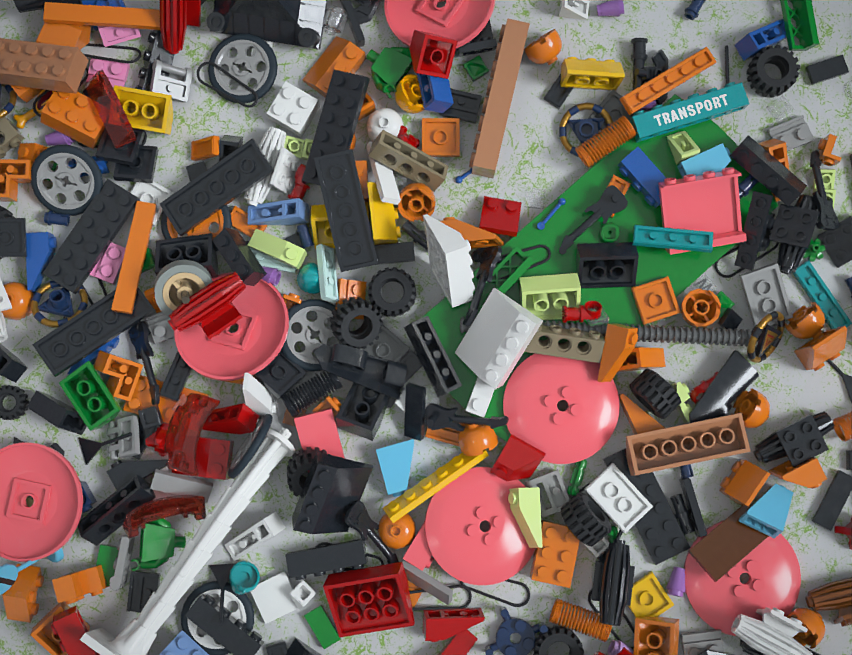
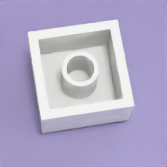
M285 81L266 114L269 120L302 138L320 108V103L318 99Z

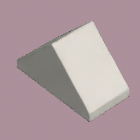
M560 0L559 17L587 20L590 1Z

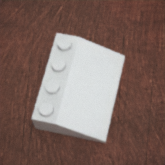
M428 214L423 215L430 268L452 308L472 301L475 286L472 282L474 274L470 267L472 259L469 251H471L469 241L467 239L464 240L461 233Z
M493 288L455 354L481 380L497 389L504 385L543 320L496 288Z

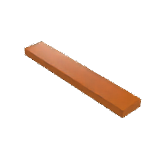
M45 2L44 23L160 30V10L53 2Z
M705 47L624 95L619 100L628 114L631 115L711 67L717 61L709 49Z
M137 201L111 308L112 311L132 314L156 213V204Z

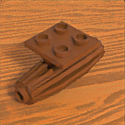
M852 577L830 582L808 591V596L805 597L808 608H812L813 611L838 610V617L833 621L834 625L840 623L842 627L852 625Z

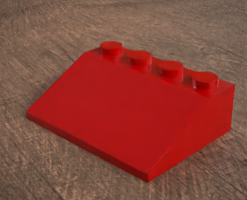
M402 562L328 574L323 588L339 637L414 626L408 579Z

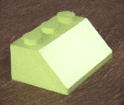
M578 273L519 278L521 306L541 320L562 319V316H564L562 315V306L579 307L581 285Z

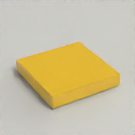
M652 571L633 583L631 606L628 607L635 617H657L674 606Z

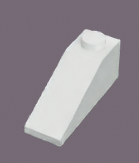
M244 373L242 390L246 405L259 415L258 420L266 414H271L273 417V413L277 412V401L273 400L272 393L251 374Z
M477 377L465 411L484 418L494 388Z
M274 512L226 543L225 547L233 560L236 561L286 527L277 512Z

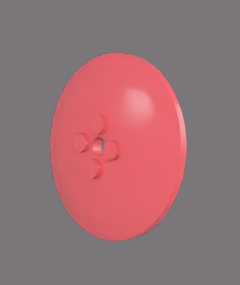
M495 0L384 1L385 16L390 29L408 47L411 45L414 30L457 40L456 48H459L471 41L483 30L495 6ZM439 2H446L444 7H437Z
M233 272L220 274L217 278H212V280L215 281ZM261 279L255 286L245 285L246 289L232 301V304L243 317L233 324L238 326V330L234 333L229 332L231 327L229 326L219 335L209 340L199 324L181 332L178 329L174 331L178 352L191 369L210 379L233 381L243 379L244 373L256 374L275 359L286 341L289 329V314L280 292L271 283Z
M536 353L529 356L514 370L505 388L503 414L509 418L506 424L509 433L546 453L542 459L544 462L570 464L589 458L607 443L617 425L619 396L614 380L612 379L611 382H597L601 363ZM560 400H565L568 404L565 411H560L557 408V403Z
M39 443L8 445L0 449V556L18 562L35 561L48 557L69 541L79 524L83 508V493L79 477L71 463L61 453L49 446ZM28 496H31L34 500L31 507L26 503Z
M473 467L432 496L425 515V537L428 548L437 564L455 579L473 585H493L513 577L528 563L535 551V548H529L508 501L509 489L526 487L519 480L505 481L490 472L491 467ZM484 520L489 523V529L486 532L480 530V523Z
M723 521L715 523L714 525L707 528V535L712 530H714L718 525H720ZM779 534L776 538L767 537L716 582L689 552L685 559V592L697 615L709 626L716 630L720 629L722 633L736 636L731 631V626L735 618L740 614L762 621V615L756 613L757 609H765L766 607L773 609L774 607L783 611L786 617L792 611L798 599L801 585L800 566L792 546L782 534ZM698 536L691 545L690 549L694 547L698 542H700L705 536ZM742 573L749 575L747 583L743 584L740 582L739 578Z

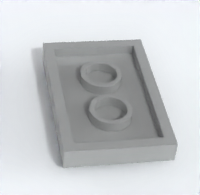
M772 263L739 275L754 327L763 317L773 311L781 312L785 320L793 318L778 263ZM777 318L770 321L768 325L776 324Z

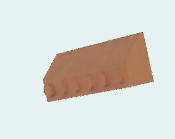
M742 413L626 436V457L631 476L751 452Z

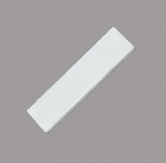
M368 142L366 145L368 155L373 142ZM369 157L380 200L398 205L401 198L392 169Z

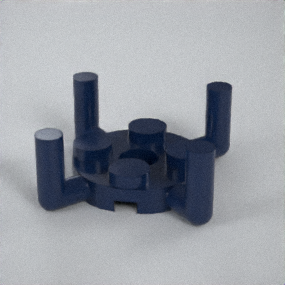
M503 606L500 608V613L504 621L496 632V642L485 647V654L493 655L494 651L500 650L504 655H527L534 648L535 633L540 631L546 633L548 628L544 622L531 626L523 619L511 618L507 608ZM512 633H519L521 635L518 643L510 641Z

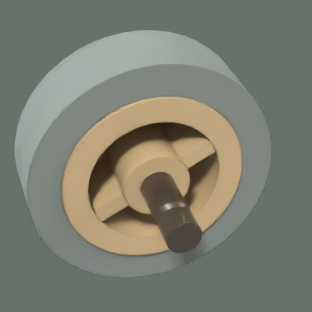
M177 260L163 267L158 273L154 284L155 300L160 310L168 316L182 302L188 304L190 296L213 282L210 273L201 264L191 260Z

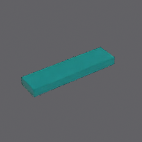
M634 225L633 245L711 253L713 250V232Z
M808 260L800 265L796 272H793V275L810 300L816 302L821 308L830 329L842 326L847 328L852 322Z

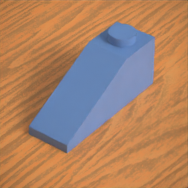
M300 198L248 206V225H297L309 223V204Z

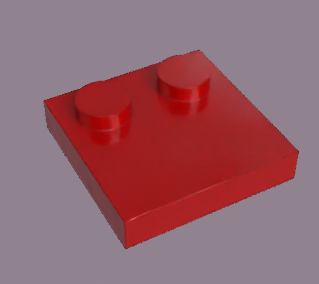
M484 196L479 228L491 233L516 237L522 202Z

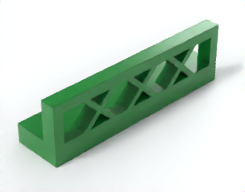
M780 0L789 51H807L819 45L812 0H789L793 4V9L788 6V0ZM791 18L796 21V27L791 24ZM794 36L799 39L800 45H795Z
M516 246L493 270L495 280L491 282H495L496 289L505 294L535 261ZM517 252L524 260L520 265H511V257ZM507 261L509 262L508 266H503ZM500 268H509V276L506 279H498ZM485 288L482 294V305L477 309L478 313L486 302L485 296L490 295V293H485ZM465 303L470 308L471 303Z

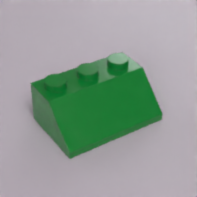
M90 361L84 363L59 382L90 431L102 428L116 418L121 411L120 406Z

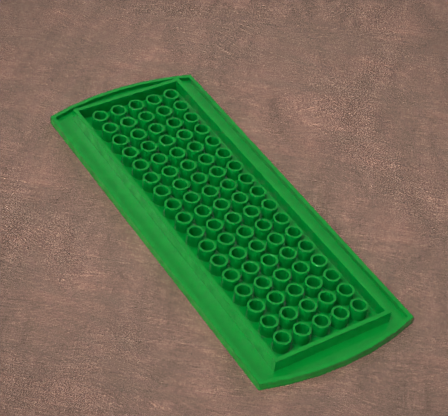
M674 94L663 104V107L670 105V102L681 99L683 101V99ZM712 120L637 143L635 137L631 138V140L628 139V142L625 141V144L623 143V145L605 155L520 230L516 237L511 238L502 246L501 255L510 253L516 246L522 250L542 244L550 249V259L541 265L526 270L521 277L577 273V244L609 243L605 242L600 236V230L604 225L602 223L603 218L600 217L574 241V244L566 250L565 254H560L559 248L565 236H569L594 213L592 211L585 213V210L600 200L613 175L632 183L628 177H624L620 173L618 164L634 149L639 147L666 178H676L677 180L682 179V176L677 168L679 164L676 165L667 136L685 130L700 148V153L723 143L724 147H727L731 154L738 145ZM730 158L731 161L725 168L733 167L739 171L741 176H738V183H741L750 173L734 159ZM760 182L748 191L749 194L746 197L740 199L742 231L744 230L753 192L757 191L772 195L771 191ZM630 184L624 195L628 201L627 207L615 213L613 218L609 217L606 222L615 223L620 229L618 239L611 243L633 242L634 225L663 227L661 204L657 208L650 206L645 201L643 193L636 191L632 184ZM774 197L769 212L778 207ZM560 198H564L566 203L561 205L546 222L544 229L539 230L537 224L547 217L558 204ZM737 243L713 247L711 253L688 251L672 255L665 248L636 246L639 258L635 287L669 277L675 297H677ZM543 247L524 252L535 261L533 264L543 261L548 257V251ZM515 254L511 257V265H520L524 259L519 254ZM507 261L503 266H508L509 262ZM477 268L473 272L474 278H472V282L475 286V289L479 281V279L475 277L479 268ZM500 268L498 271V279L509 275V268ZM518 279L505 292V295L521 305ZM487 282L485 284V293H491L493 288H496V283ZM633 287L581 288L580 305H585L588 301H597L602 305L600 318H595V320L587 319L583 322L586 324L589 322L594 324L596 322L598 325L600 323H604V325L616 323L628 324V326L631 324L643 326L631 291ZM445 297L423 317L428 315L462 384L461 387L449 393L466 409L478 376L455 354V351L467 333L461 334L460 318H466L469 307L464 303L452 308L447 297ZM482 297L478 308L482 305ZM562 319L549 320V322L555 321V323H558V321H561L563 323ZM542 336V337H540L539 339L542 340V341H544V340H546V339H548V338H546L545 336ZM563 338L559 340V343H565L568 340ZM582 341L578 346H584L587 342ZM524 352L504 385L494 389L484 418L504 416L503 397L508 380L514 370L525 359L535 353ZM469 413L472 417H479L477 415ZM503 425L494 428L496 435L507 442L511 436L507 426Z

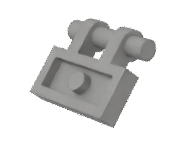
M133 415L117 419V422H109V429L107 430L109 440L129 432L132 433V436L118 440V443L117 441L110 443L108 453H110L111 461L118 460V453L121 458L140 454L138 416Z

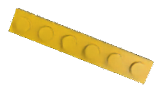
M483 450L484 454L477 456H466L463 452L382 509L393 523L488 457L487 451Z

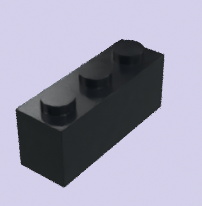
M224 228L212 240L231 270L239 275L245 285L255 286L267 274L239 231Z

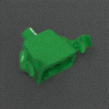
M385 47L380 54L371 49L366 56V59L373 63L371 66V78L376 89L386 94L389 99L392 98L390 93L394 94V92H397L396 86L413 66L410 48Z
M140 510L141 518H134L135 521H144L141 522L139 557L131 560V562H137L138 566L131 569L136 571L140 568H158L168 562L170 557L174 556V548H185L186 537L175 536V529L171 527V523L160 515Z

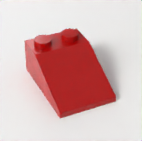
M176 434V441L180 452L176 455L174 454L171 473L221 480L229 479L228 470L232 462L234 441Z

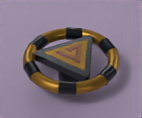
M773 311L768 313L752 329L747 347V355L750 361L760 363L766 360L777 348L785 328V317L781 312ZM776 318L778 325L777 329L768 325L770 321Z

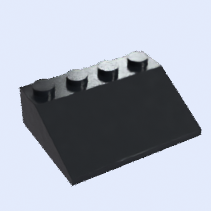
M316 452L292 515L293 530L312 535L348 532L350 526L345 522V513H347L354 502L360 501L373 465Z

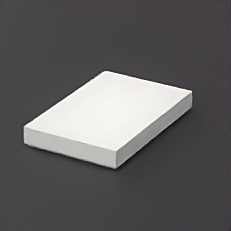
M611 463L584 489L623 533H626L653 507L614 463Z

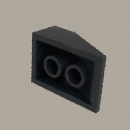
M353 383L336 417L337 428L373 441L381 425L390 397Z

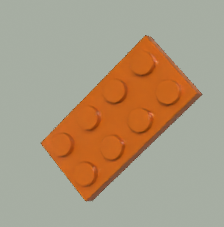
M139 376L131 401L125 402L124 411L138 414L139 409L154 406L151 403L150 387L146 376ZM156 380L160 393L164 381ZM184 387L178 403L160 397L158 407L163 422L198 431L199 428L197 427L205 410L209 394Z

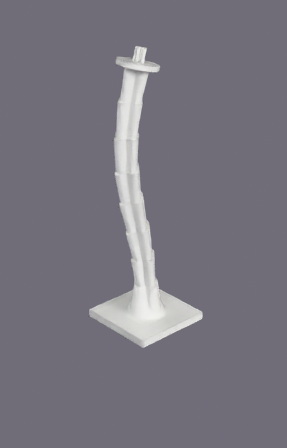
M282 428L279 433L269 429L251 461L236 477L232 485H228L213 511L207 514L194 538H190L177 562L170 567L156 592L152 593L137 619L134 618L117 637H114L105 629L99 628L86 632L80 640L100 655H147L157 636L156 632L175 610L177 602L194 583V577L211 558L213 550L230 531L233 522L251 502V497L269 478V473L284 456L291 457L295 453L294 446L288 440L292 433L287 428Z

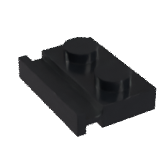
M451 89L454 104L444 113H439V115L448 118H460L461 121L476 124L482 96Z
M131 572L127 612L141 613L152 593L156 592L159 588L160 573Z

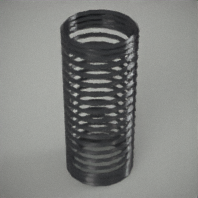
M323 371V374L320 373V376L317 374V378L314 376L315 381L311 378L312 383L310 380H308V383L305 382L307 388L302 383L304 390L300 385V390L296 387L299 395L295 389L293 391L296 397L290 391L295 402L288 392L287 395L284 394L281 399L292 417L298 415L299 412L302 413V410L305 411V408L308 409L314 403L317 404V401L320 402L319 398L323 400V398L332 394L331 391L334 393V389L337 391L339 388H343L337 376L329 372L326 374Z

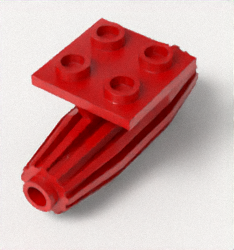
M159 0L160 31L163 47L170 54H177L180 50H183L187 25L201 26V0Z
M236 272L219 278L190 296L188 304L182 302L168 315L170 317L168 323L174 331L178 329L179 332L199 324L210 340L243 318L232 304V301L246 289V286Z

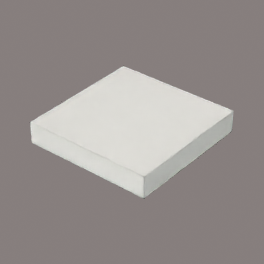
M154 181L153 183L136 182L130 192L142 202L157 205L153 221L154 226L157 225L162 215L163 209L160 203L174 194Z
M286 571L258 583L257 587L251 591L265 624L298 609L289 595L294 588Z

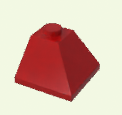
M414 30L410 45L414 72L448 79L458 41Z
M511 434L497 456L490 472L505 481L530 478L546 453Z

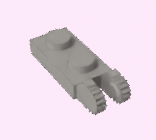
M124 535L118 541V558L115 559L113 565L115 574L110 578L109 586L113 591H117L125 586L135 540L134 535Z

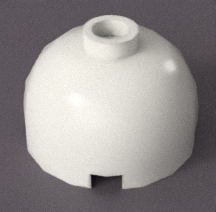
M380 108L369 116L366 130L373 142L382 130L397 137L400 127L404 126L396 111L391 108Z

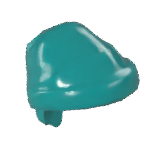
M315 263L304 265L297 275L298 286L306 293H320L318 265Z
M241 561L231 568L229 579L232 591L235 594L241 595L251 592L257 587L260 573L254 564Z

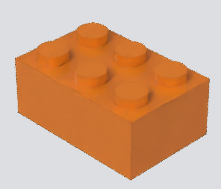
M54 91L41 111L40 122L94 149L104 132L106 124L109 123L111 109L78 91L76 94Z
M541 520L542 548H535L530 578L531 580L570 588L580 540L574 536L567 525Z

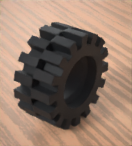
M11 385L1 386L0 418L2 420L19 419L20 416L25 414L24 411L28 410L26 407L29 404V400H26L28 395L24 394L25 391L20 389V387ZM9 395L13 396L16 400V405L12 410H6L3 406L4 398Z

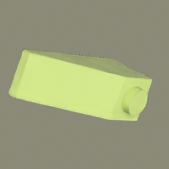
M255 229L248 243L249 247L297 270H300L307 256L305 249L258 229Z
M540 488L509 489L508 501L510 509L529 548H542Z

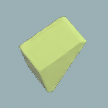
M685 130L667 136L676 165L700 153V148Z

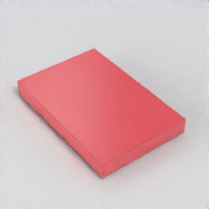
M332 408L294 417L303 450H307V447H311V449L318 447L319 451L324 449L327 451V454L345 458Z

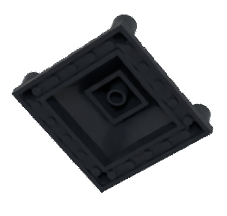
M214 0L213 13L207 17V26L211 32L228 35L250 34L264 41L320 50L328 0Z

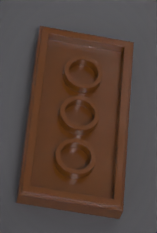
M742 505L688 551L714 582L718 581L769 537L739 522V518L751 507L750 505L749 507Z

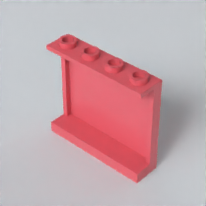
M733 167L723 168L722 172L706 171L703 172V175L695 176V174L683 176L682 179L667 178L664 179V182L658 183L663 228L713 232V247L747 241L746 233L742 231L738 186V176H741V173ZM665 248L670 255L688 252V250Z

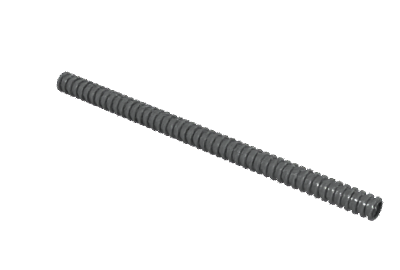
M464 317L460 318L461 334L467 332L470 326L463 325ZM549 320L542 322V325L545 326L559 325L565 329L574 327L585 332L594 330L603 334L604 338L606 336L607 324L604 325V323H600V325L596 322L594 324L591 322L588 324L576 322L575 324L573 321L570 323H561V321L555 323V321L549 322ZM634 324L630 325V327L638 328L637 342L640 340L642 342H646V340L652 342L654 340L656 343L658 341L664 343V341L670 343L672 341V343L678 342L679 344L682 342L694 344L696 342L697 344L703 343V345L707 343L709 345H713V343L719 345L720 343L723 346L725 344L727 346H731V344L733 346H737V344L743 346L745 344L748 347L751 337L749 329L745 331L740 329L738 331V329L732 330L731 328L727 330L725 328L721 330L716 328L714 330L713 328L707 329V327L703 329L701 327H697V329L691 327L689 329L687 326L685 328L683 326L679 328L677 326H673V328L667 326L666 328L664 325L661 327L655 325V327L649 325V327L646 325L640 326V324H637V326H634Z

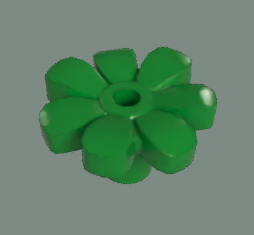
M811 238L809 248L803 258L809 256L808 260L810 262H814L816 258L818 260L823 258L821 252L825 251V246L820 245V239L817 238L813 242Z

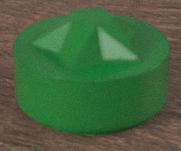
M612 222L604 224L600 230V236L605 242H614L620 235L618 225Z

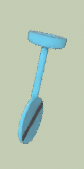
M62 548L47 558L56 563L61 561L64 557ZM29 560L18 567L13 564L0 566V595L9 590L15 583L18 572L39 560Z

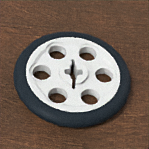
M212 581L197 587L187 597L181 612L182 630L209 655H227L231 653L220 643H217L208 634L200 636L197 633L198 626L185 617L186 613L202 594L211 596V594L216 593L220 596L221 587L218 581ZM227 583L224 592V607L228 609V603L236 601L238 610L230 611L232 613L231 616L236 620L241 619L247 624L246 628L252 632L254 610L251 601L246 594H235L232 591L231 583Z

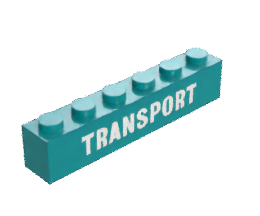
M731 82L722 89L712 88L707 90L706 94L700 96L699 93L690 95L687 100L681 101V99H677L664 107L663 105H657L648 112L644 110L638 111L633 114L634 116H632L629 122L636 132L635 140L637 143L743 110L750 103L743 83L735 84V82Z

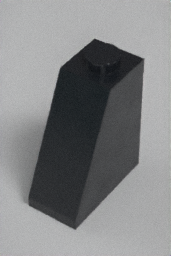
M36 390L27 408L58 428L82 435L87 427L76 409L49 394Z

